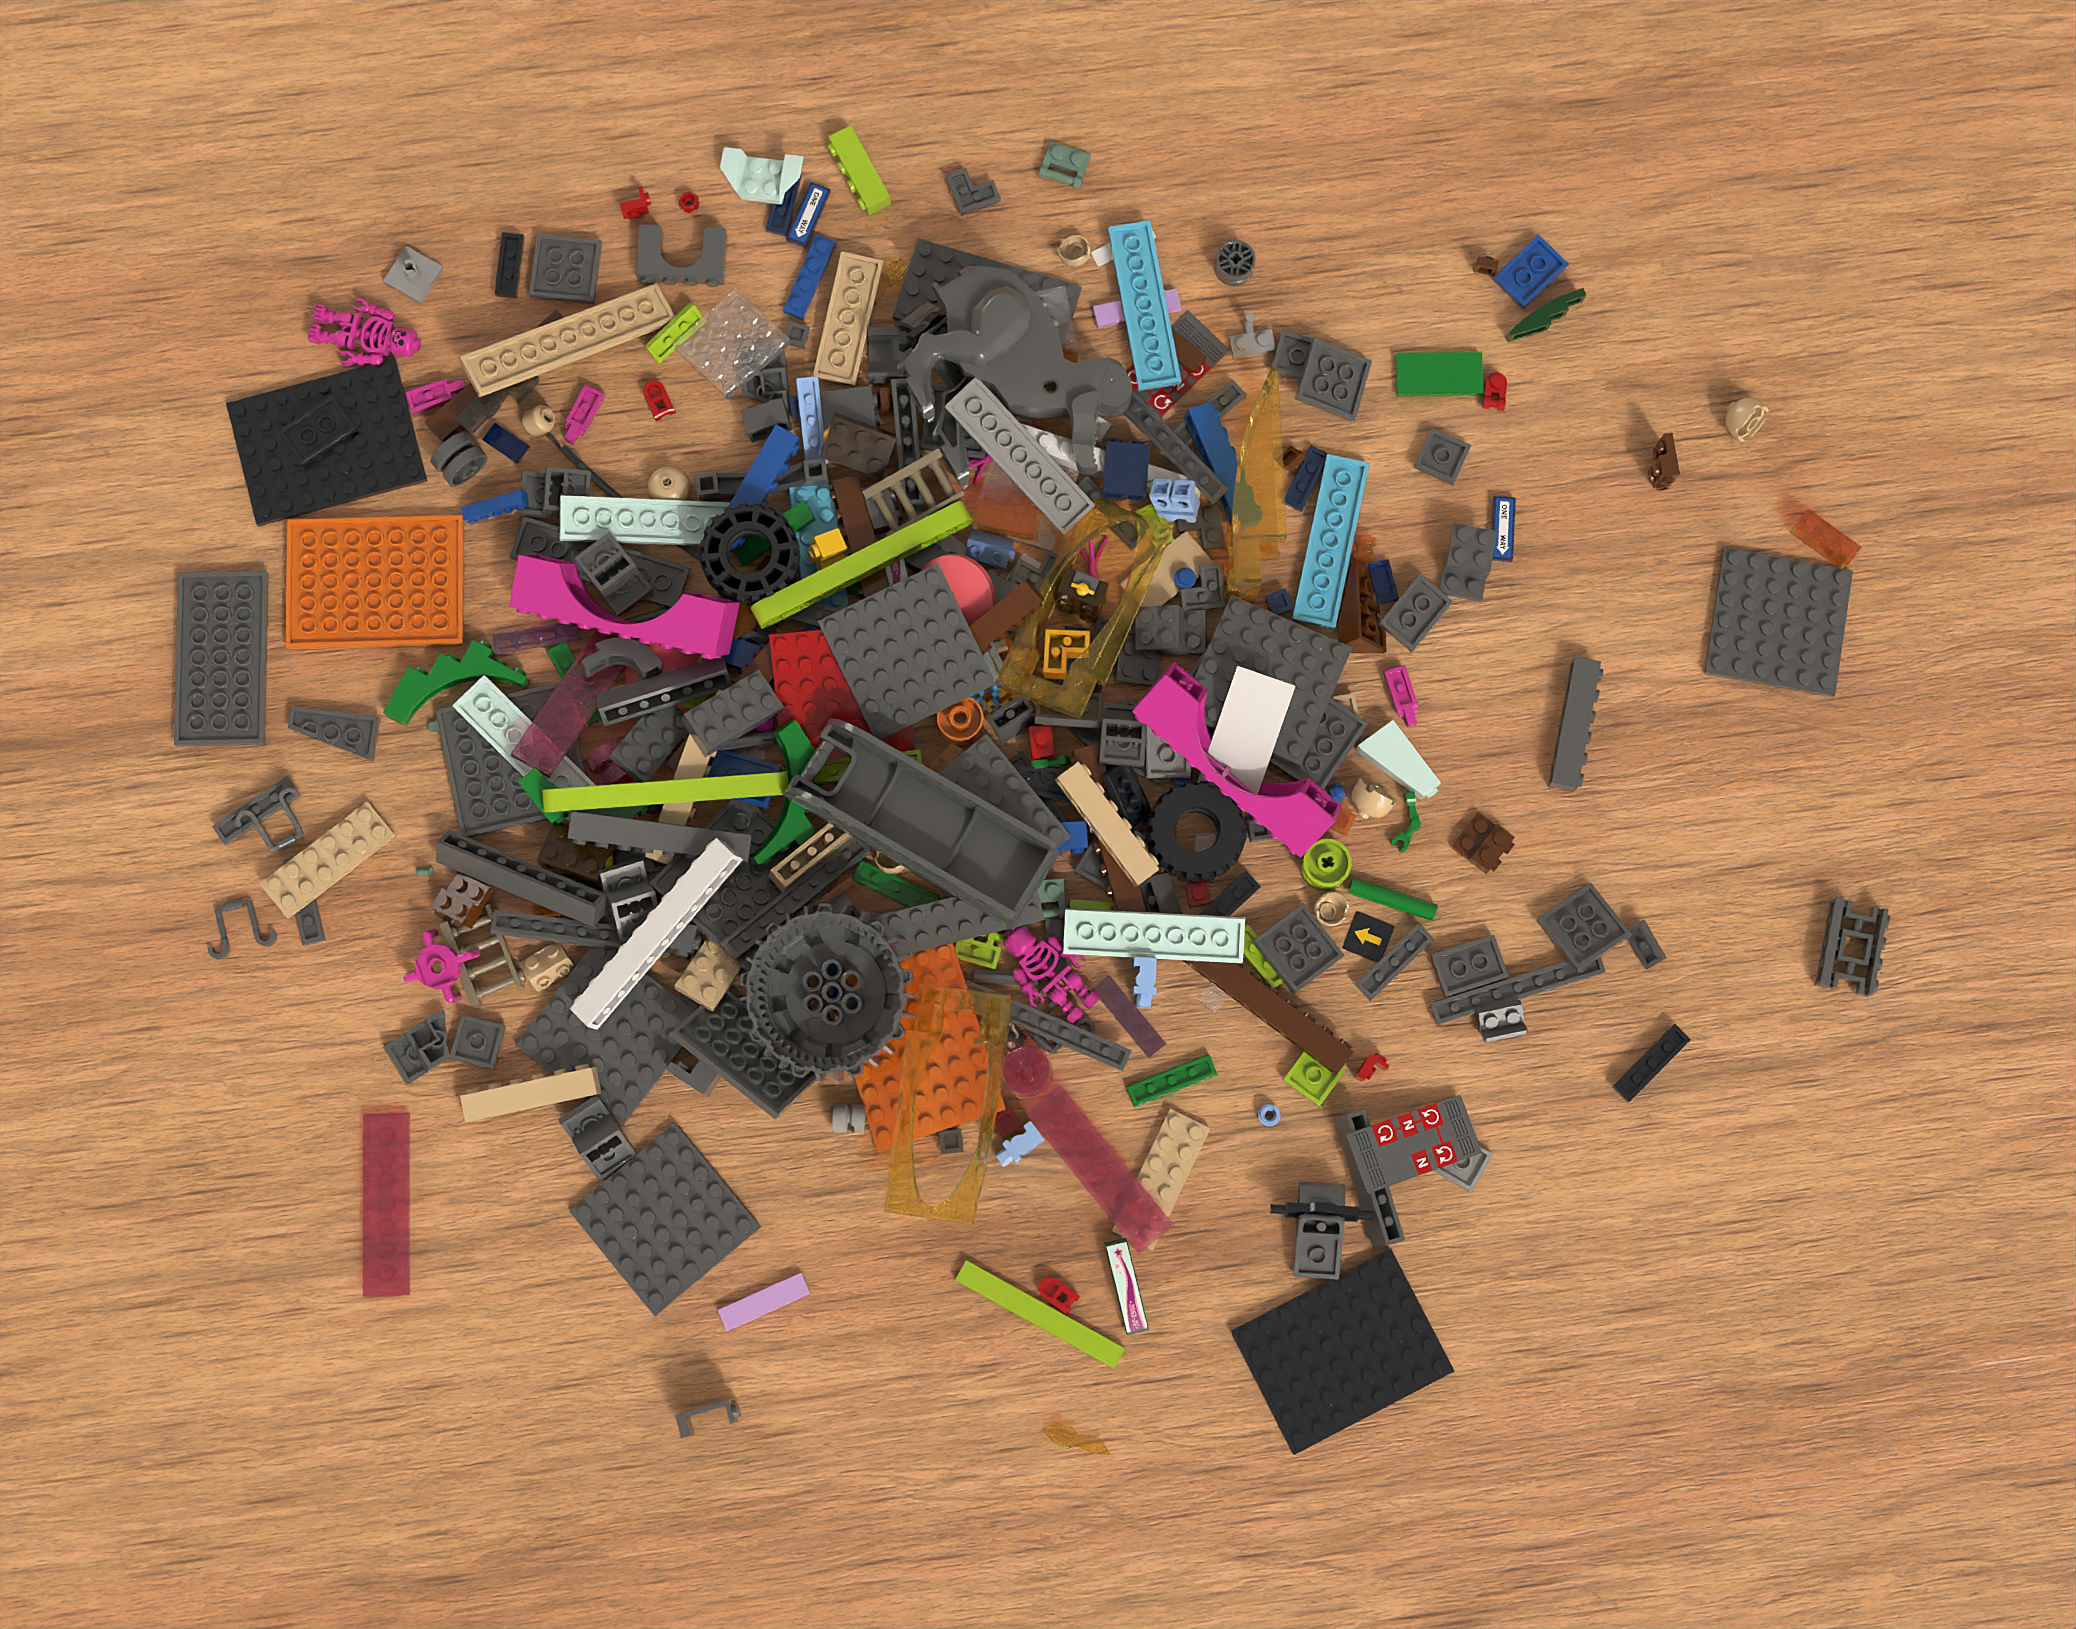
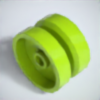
M1321 839L1316 841L1303 855L1300 862V872L1304 881L1310 887L1319 891H1330L1340 886L1348 877L1352 866V858L1348 849L1341 842L1334 839ZM1324 862L1328 863L1329 866L1327 868L1322 866Z

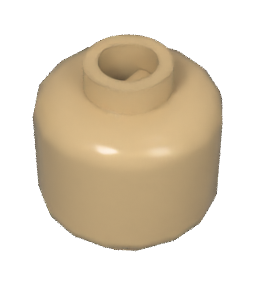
M538 405L528 409L523 414L522 423L530 435L540 436L553 429L555 416L548 407Z

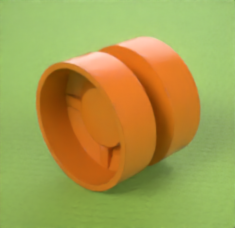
M968 697L937 712V726L941 738L947 744L959 748L970 746L980 738L984 726L983 711L976 700Z

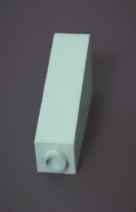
M1394 720L1367 738L1355 749L1361 756L1408 791H1414L1415 796L1420 800L1425 796L1429 799L1439 791L1437 787L1441 782Z

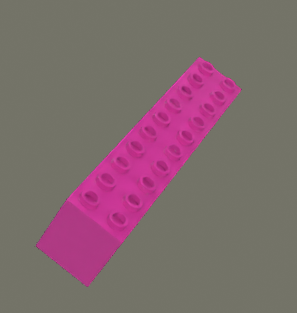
M519 554L509 607L517 608L516 612L534 613L537 614L536 617L542 619L555 618L557 622L563 624L578 623L577 627L598 628L597 632L618 633L620 638H639L641 643H660L659 647L680 648L682 653H701L700 657L714 659V657L721 658L722 655L730 654L740 602L702 593L683 594L678 602L666 613L653 620L643 623L627 621L612 615L596 603L584 587L576 563L539 554Z
M1174 661L1133 709L1132 712L1135 714L1136 719L1148 725L1155 736L1163 738L1169 743V747L1174 752H1179L1184 756L1190 766L1199 769L1206 780L1213 781L1225 796H1230L1235 800L1236 805L1241 810L1250 813L1257 824L1264 825L1275 839H1280L1286 844L1287 849L1291 853L1302 857L1336 821L1342 806L1309 777L1289 783L1262 781L1258 795L1248 789L1229 772L1231 767L1228 764L1224 768L1208 754L1212 741L1205 720V699L1208 690Z

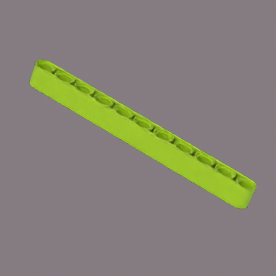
M962 501L955 502L774 593L773 596L756 602L750 609L760 627L767 628L967 527L973 522V519Z
M788 772L546 789L542 790L544 812L783 795L784 790L789 784Z

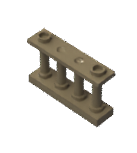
M939 448L862 491L866 500L869 498L872 501L875 500L892 530L886 534L887 536L923 519L947 504L951 505L955 502L963 501L961 496L965 495L964 492L961 491L956 494L939 464L941 463L939 458L943 457ZM927 465L929 469H933L949 498L938 505L920 475L922 473L920 469ZM908 476L914 480L929 507V510L919 516L901 486L903 484L901 480ZM888 487L895 491L910 518V521L901 526L896 522L882 497L884 495L882 491Z
M490 904L485 905L488 914L479 917L472 929L464 925L461 929L455 925L452 926L448 921L439 924L446 944L451 946L457 954L473 949L480 951L500 942L504 955L473 968L472 966L468 967L466 961L461 963L462 973L460 980L469 1003L474 1009L483 1006L481 1000L484 999V996L515 983L518 989H525L523 985L526 982L525 976L521 969L517 970L504 935L495 934L466 947L460 946L457 938L461 934L492 922L494 910L498 909H493ZM508 963L512 973L511 976L482 988L475 986L473 979L477 975Z

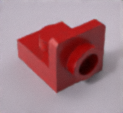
M1370 1053L1354 1078L1360 1082L1365 1079L1369 1080L1376 1071V1068L1373 1067L1374 1065L1384 1071L1390 1065L1386 1063L1387 1059L1382 1055Z

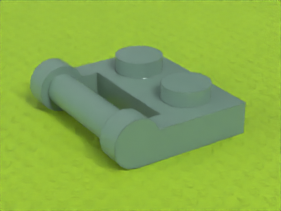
M1050 141L1038 177L1043 179L1047 177L1063 182L1079 190L1091 154ZM1049 166L1077 174V176L1075 178L1054 170H1050Z
M1063 878L1044 879L1038 889L1040 902L1058 901L1059 908L1042 909L1044 918H1065L1066 906Z

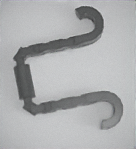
M284 787L279 793V801L295 830H297L295 835L291 834L278 841L276 845H273L261 826L260 821L253 811L249 809H243L237 813L236 825L240 828L242 826L240 818L243 815L250 816L258 832L263 837L266 846L271 851L282 850L297 842V839H301L303 831L298 821H296L294 814L290 811L287 802L284 800V794L287 792H291L295 797H299V793L294 787Z
M245 898V900L239 899L224 903L223 906H218L215 913L221 934L223 952L216 954L215 949L208 948L210 956L221 960L229 955L230 945L226 935L222 912L240 909L244 905L248 906L256 942L264 947H270L276 942L277 934L274 930L270 932V939L268 941L262 940L252 901Z
M1051 1001L1042 1012L1047 1014L1053 1009L1055 1004ZM1081 1018L1074 1024V1026L1079 1027L1081 1024L1087 1023L1090 1026L1089 1032L1094 1033V1023L1088 1018ZM1028 1031V1035L1032 1036V1040L1044 1051L1048 1050L1049 1054L1057 1053L1063 1046L1057 1043L1055 1047H1050V1043L1042 1036Z

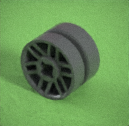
M1231 240L1219 248L1214 270L1217 278L1222 283L1229 286H1239L1250 279L1256 259L1251 246L1240 240Z

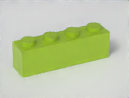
M850 125L828 136L829 145H827L831 156H836L839 161L837 166L842 175L846 174L848 178L847 185L850 191L857 194L858 199L856 201L861 211L865 210L867 215L870 216L890 206V195L852 126Z

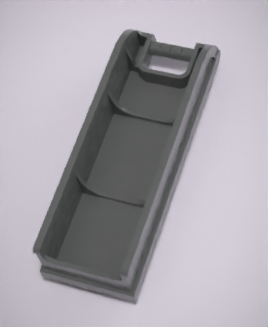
M829 719L818 736V739L821 741L800 776L798 774L793 776L783 795L1014 930L1060 854L1056 850L1057 843L866 731L838 719ZM835 749L849 757L852 761L835 789L828 792L812 782L831 751Z

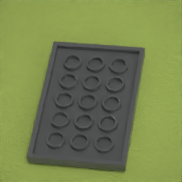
M728 988L713 1012L701 1005L672 1031L670 1037L776 1120L816 1081V1075L814 1071H810L804 1078L793 1075L791 1064L786 1068L780 1069L778 1066L781 1059L774 1054L765 1056L764 1052L767 1045L763 1041L753 1042L749 1035L754 1026L752 1020L744 1021L743 1017L749 1016L746 1001H740L742 997L731 988Z

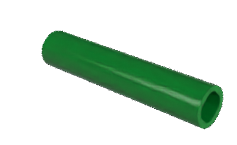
M1355 877L1352 878L1348 890L1350 895L1433 921L1438 904Z

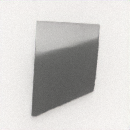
M784 343L741 348L743 371L740 374L744 395L757 398L765 403L771 399L782 398L789 410V384Z
M444 1010L429 1017L423 1023L405 1032L404 1035L383 1046L406 1085L425 1075L449 1058Z

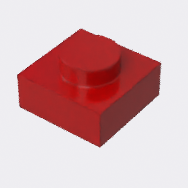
M1207 881L1185 885L1189 908L1211 903Z
M1012 1108L992 1118L1002 1139L1022 1128Z

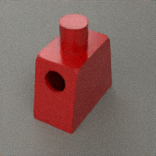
M1051 725L1028 727L1031 761L1039 760V758L1043 757L1053 759L1054 747Z

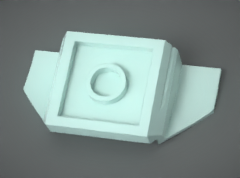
M724 147L720 168L742 200L782 204L785 192L800 178L804 157L785 154L784 161L747 157L742 149Z

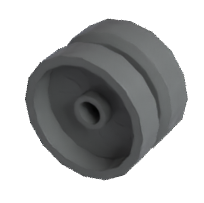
M461 432L445 441L434 452L430 462L438 472L443 473V478L451 487H457L473 478L484 467L488 457L480 447H475V441L467 432Z

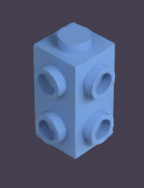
M972 528L964 556L972 558L976 562H983L996 568L1006 569L1008 562H1013L1016 549H1013L1014 540Z

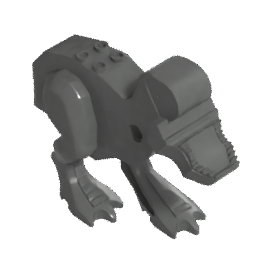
M969 266L959 270V277L942 287L936 282L932 283V290L945 313L947 333L941 335L922 333L918 344L909 356L897 364V370L900 376L906 374L908 377L905 379L909 385L907 389L922 416L929 423L935 418V395L933 394L934 388L932 387L933 380L931 378L935 362L941 359L953 362L962 374L963 380L956 387L942 393L939 418L932 432L934 442L940 440L943 445L940 447L943 451V459L958 485H961L963 490L968 488L971 462L968 459L969 453L964 441L963 427L944 406L973 378L979 379L1012 414L1034 418H1067L1072 435V453L1077 470L1087 475L1097 473L1098 465L1095 464L1096 459L1093 458L1095 456L1093 451L1094 444H1096L1099 437L1098 427H1100V423L1096 421L1100 413L1106 416L1121 415L1128 409L1131 403L1132 383L1121 363L1110 357L1077 363L1065 359L1058 334L1059 330L1057 327H1059V324L1054 315L1049 316L1047 311L1048 305L1043 297L1038 298L1037 294L1009 269Z

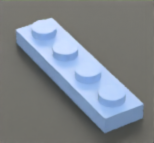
M818 377L796 378L804 460L820 459V451L824 442V428Z

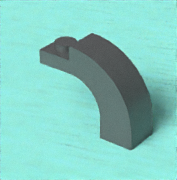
M610 638L595 644L596 653L588 654L581 661L582 672L586 678L615 664L626 665L632 668L641 680L662 673V662L648 646L633 639Z

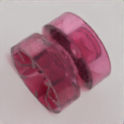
M618 737L602 744L586 757L585 763L593 775L601 773L597 778L599 785L627 784L635 780L609 758V755L625 737Z
M1020 1047L1013 1050L1005 1059L1003 1076L1007 1085L1016 1093L1025 1097H1034L1042 1094L1049 1088L1053 1079V1067L1050 1060L1040 1050L1033 1047Z

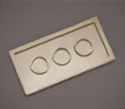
M1186 531L1120 583L1119 586L1137 607L1164 606L1180 593V588L1174 582V575L1178 569L1190 568L1195 573L1197 579L1200 577L1199 566L1214 564V562Z

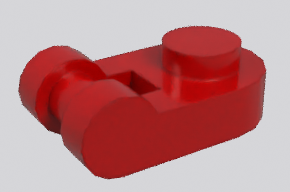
M1493 372L1486 378L1482 402L1483 409L1492 407L1497 408L1498 411H1504L1507 379L1502 373ZM1491 395H1497L1498 399H1491Z
M655 380L646 383L643 393L655 421L662 420L661 417L669 414L671 416L675 414V409L662 383ZM663 401L665 406L657 409L656 404Z
M1053 1277L1044 1278L1039 1284L1040 1295L1066 1315L1071 1311L1070 1307L1073 1302H1077L1080 1298L1077 1293ZM1061 1292L1067 1295L1063 1302L1057 1300Z

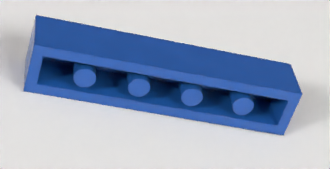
M522 490L462 507L463 521L475 524L479 520H488L489 517H499L503 513H512L513 510L524 509V507L529 506L527 492Z

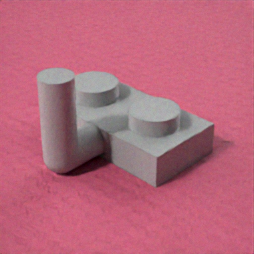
M1247 313L1245 317L1244 328L1246 334L1229 336L1233 359L1272 353L1276 350L1272 329L1254 332V315L1252 313Z

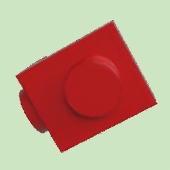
M642 186L638 187L640 199L620 203L624 219H637L641 215L649 213L647 207L651 205L649 193H644Z

